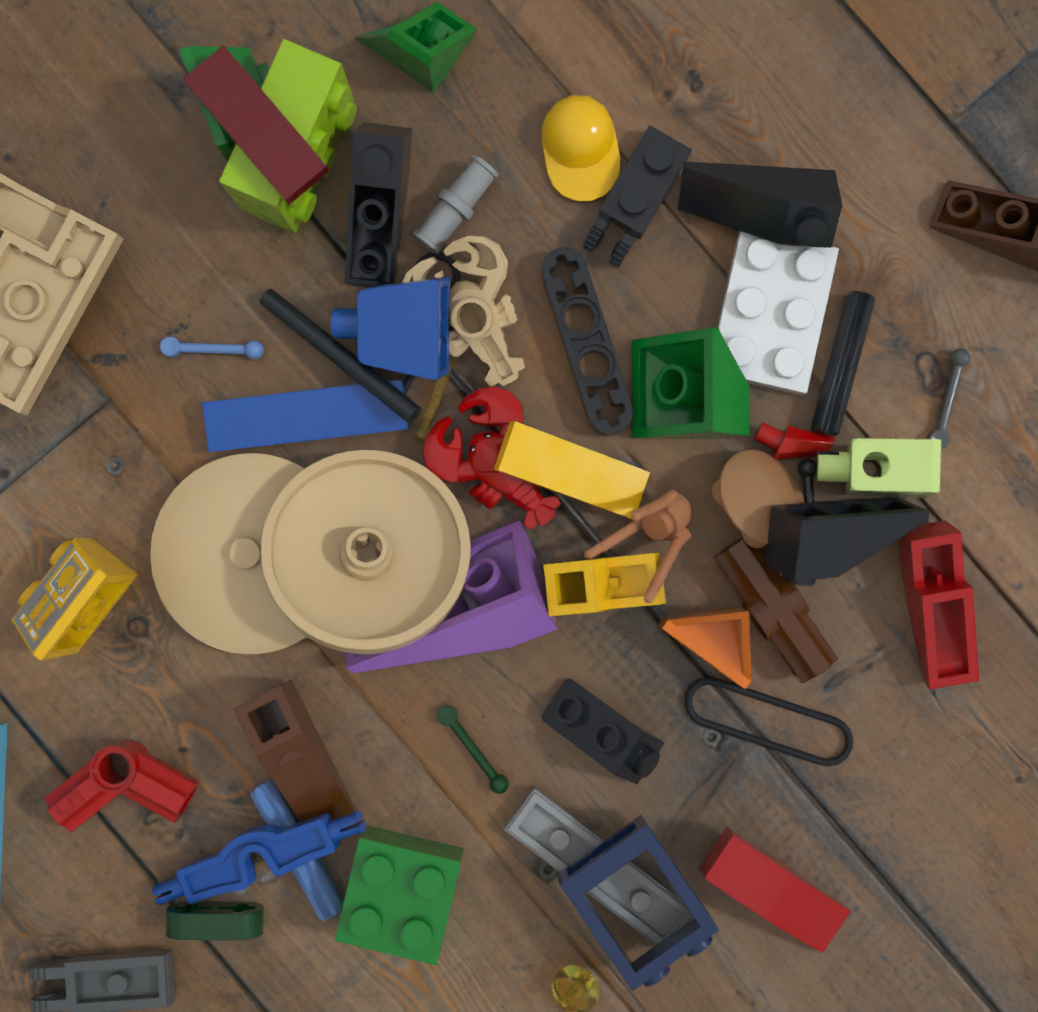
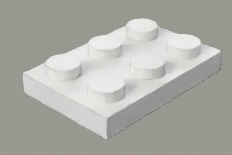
M742 231L738 232L717 328L721 332L748 384L801 396L807 394L839 248L779 245Z

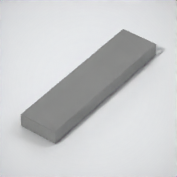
M535 786L504 825L505 831L559 872L605 840ZM633 860L587 892L655 945L686 925L694 917L678 894Z

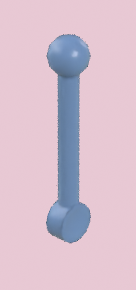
M166 337L160 344L161 352L171 358L177 357L183 352L244 354L249 359L255 360L259 359L264 353L262 343L256 340L249 341L246 345L181 343L174 337Z

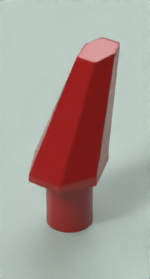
M762 422L753 440L774 449L773 458L780 460L817 456L818 451H829L836 438L795 428L791 425H788L783 432Z

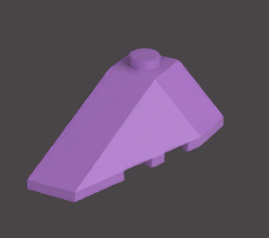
M518 520L477 537L470 542L469 570L463 590L451 612L433 631L418 641L397 650L377 654L346 653V668L351 673H358L506 649L557 630L555 616H549L545 577L521 521Z

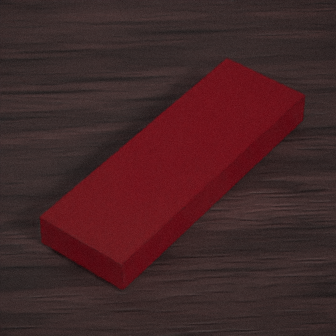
M224 45L183 78L189 89L288 205L330 172L326 164Z

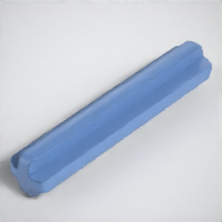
M272 779L263 782L250 792V797L266 825H276L285 828L299 823L296 814ZM320 858L309 861L292 870L319 920L331 919L342 911L344 900Z

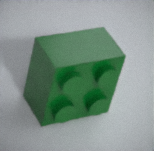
M366 825V831L359 837L335 941L437 966L464 848Z

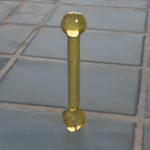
M449 353V373L437 380L424 418L418 428L415 441L424 444L425 437L431 430L433 419L455 363L461 360L462 354L458 357H453Z

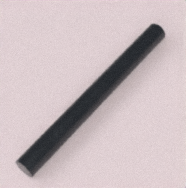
M269 289L262 295L260 304L408 424L412 423L419 416L422 410L419 405L369 365L359 363L358 357L274 289Z

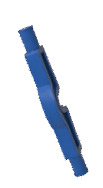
M358 810L333 821L328 813H324L285 828L276 825H260L249 828L231 840L222 851L189 862L176 872V878L154 884L152 889L153 897L161 894L155 899L158 905H163L166 902L185 896L188 903L192 904L214 895L245 889L251 886L257 879L252 852H257L263 857L275 876H282L309 861L332 854L340 846L341 839L365 832L366 822L365 820L360 821L363 814Z

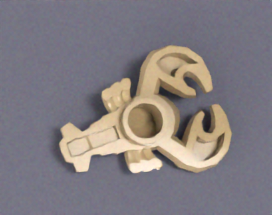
M468 235L453 241L444 249L446 257L456 253L466 252L470 254V261L462 262L456 260L452 265L461 272L483 279L480 284L467 280L456 281L450 289V326L453 330L449 334V353L453 357H458L471 347L472 351L479 356L482 362L487 363L490 367L485 381L491 387L498 383L505 386L515 381L519 377V371L526 367L523 358L509 357L508 345L502 330L504 327L515 324L518 320L517 314L514 313L515 308L513 303H511V297L506 294L497 304L494 301L507 276L508 260L500 245L486 236ZM435 257L420 261L406 273L403 282L425 279L429 270L438 261ZM443 270L435 273V277L444 276Z

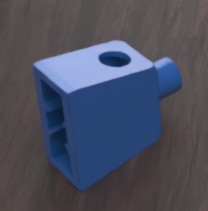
M442 276L361 289L357 294V309H333L331 316L332 336L338 339H358V360L361 364L438 380L449 373L450 277Z

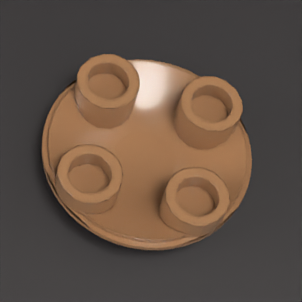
M745 450L732 456L725 463L720 478L713 483L712 487L715 501L724 507L731 522L742 532L744 541L749 546L757 549L763 548L768 544L772 505L805 503L801 487L789 468L780 460L774 459L772 455L759 450Z

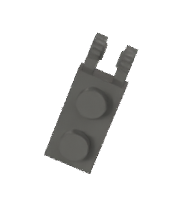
M172 949L73 956L69 959L37 961L28 967L30 980L65 979L66 990L45 991L31 997L30 1009L32 1012H113L167 1008L175 1001Z

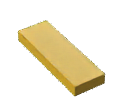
M516 421L509 422L493 469L628 519H632L631 513L638 509L650 472Z

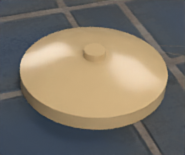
M355 450L334 454L311 464L299 472L281 490L273 502L261 537V563L265 581L272 599L283 616L294 628L316 643L330 649L353 654H377L397 650L418 641L433 631L447 617L458 601L466 581L471 556L470 535L466 518L460 504L446 484L421 464L398 454L378 450Z
M243 453L230 455L214 460L195 470L167 498L160 510L152 534L150 548L152 576L160 599L169 614L186 632L197 640L230 653L263 654L287 648L307 638L294 628L277 608L267 587L261 563V537L268 512L281 490L292 478L304 470V467L284 458L267 454Z

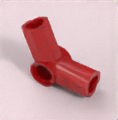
M124 739L99 750L91 761L48 794L44 800L47 803V811L55 822L70 832L79 828L120 794L175 823L190 804L200 781L149 754L146 747L139 741ZM115 753L121 754L127 759L129 763L127 777L119 776L114 771L112 758Z

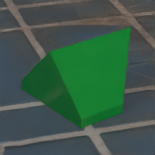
M435 2L404 21L355 37V39L434 93L473 39L477 28L439 2Z

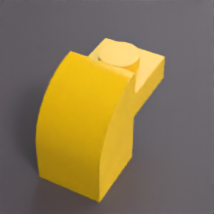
M660 552L543 565L549 616L594 613L609 609L665 604L664 583L652 603L644 601V595L661 563Z

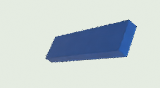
M402 379L389 381L405 394ZM360 384L202 402L208 452L409 429V424Z

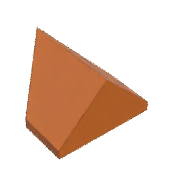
M729 607L664 617L657 624L660 629L736 685L746 690L752 682L749 611Z

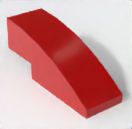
M948 521L920 525L898 539L909 616L926 686L931 690L979 681L973 587L965 581L962 533Z
M729 827L725 828L698 868L704 879L778 928L821 953L824 952L851 912L833 897L768 852H763Z

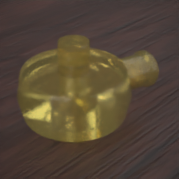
M568 965L555 975L551 985L554 999L567 1012H589L595 1007L599 998L600 991L597 981L587 970L580 966Z

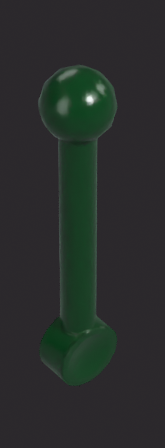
M451 705L441 707L437 713L439 722L451 727L489 778L491 791L496 794L506 792L509 787L507 777L495 771L459 723L456 708Z

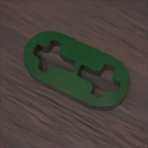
M183 902L173 904L166 908V936L175 940H248L257 938L263 934L264 906L254 902H195L192 904Z

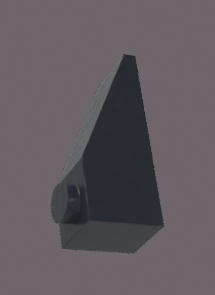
M684 161L678 210L779 245L832 247L842 209L835 170Z
M898 497L772 505L765 565L784 575L786 582L800 586L814 585L816 579L839 577L927 522L930 511Z

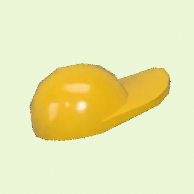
M570 95L556 102L547 112L541 127V144L547 174L552 187L562 197L576 202H591L604 197L612 189L620 175V153L615 127L609 112L604 105L590 96Z

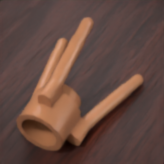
M674 489L633 511L631 518L634 521L584 552L585 559L591 560L642 528L647 536L655 541L670 540L671 544L644 595L646 603L654 601L681 547L692 536L686 528L693 520L692 506L682 494L677 493Z

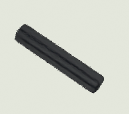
M852 291L846 296L811 429L815 433L829 437L837 436L840 433L875 305V297L871 294Z

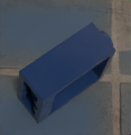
M642 815L558 872L560 887L632 991L642 984L645 987H650L658 983L670 971L669 965L685 954L691 957L702 952L712 942V935L719 931L712 916ZM648 850L688 907L694 919L632 962L585 893Z

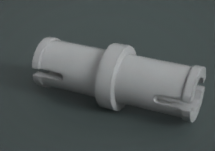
M473 155L448 190L443 188L437 195L440 201L419 229L415 230L413 236L431 251L439 254L441 248L463 220L469 221L474 215L473 206L493 180L499 176L497 171L482 158Z

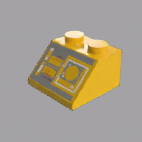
M75 537L72 541L67 540L62 543L49 560L52 567L41 581L36 580L30 584L18 600L21 608L11 620L32 655L40 661L77 654L138 576L137 572L92 538Z

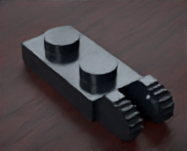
M649 125L599 209V217L587 235L582 247L593 252L601 244L610 223L615 224L626 231L621 241L615 245L609 263L619 268L636 239L642 238L681 172L684 161L688 160L692 149Z

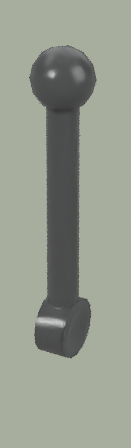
M963 348L955 349L950 356L953 367L936 430L930 432L927 439H941V449L949 444L950 438L946 432L963 367L967 366L970 362V354Z

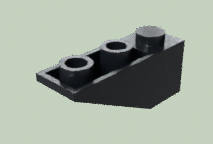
M363 122L353 131L345 283L379 286L393 284L396 281L409 180L412 128Z

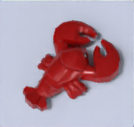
M496 386L480 388L465 396L457 407L461 413L478 405L485 408L484 413L480 415L471 414L467 420L477 425L501 426L499 433L482 432L473 435L469 444V460L461 461L463 447L460 428L458 427L452 431L453 439L450 443L447 444L443 441L446 429L453 422L449 416H446L436 422L425 437L422 449L425 467L444 483L457 484L480 480L481 484L469 490L470 496L475 497L477 502L491 509L504 496L518 508H523L527 512L524 522L525 527L531 531L537 525L545 527L556 517L555 509L561 505L558 497L543 498L537 485L493 470L509 422L516 421L524 424L523 405L511 391Z

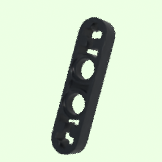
M568 247L556 248L549 252L544 259L542 265L543 285L587 421L598 434L616 436L623 432L631 422L633 416L632 403L583 256L575 249ZM564 260L567 267L575 266L577 268V271L573 272L571 277L574 293L584 288L586 295H572L559 303L556 296H565L566 289L561 277L552 278L551 273L556 271V263ZM574 306L586 307L593 315V325L584 332L572 331L565 323L566 312ZM593 352L603 355L608 361L609 366L607 374L595 380L587 378L580 369L581 359L588 353ZM610 382H615L617 390L609 389L607 394L613 407L621 406L623 409V413L617 417L616 426H610L606 419H597L596 413L602 410L603 403L599 393L590 398L587 389H601Z

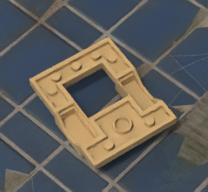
M0 173V231L3 232L0 238V403L20 414L28 416L124 238L72 209L58 205Z

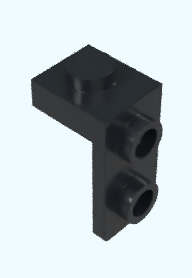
M572 679L564 681L542 714V720L612 774L632 783L638 784L641 778L647 777L659 762V751L663 747L664 741L650 731L625 718Z

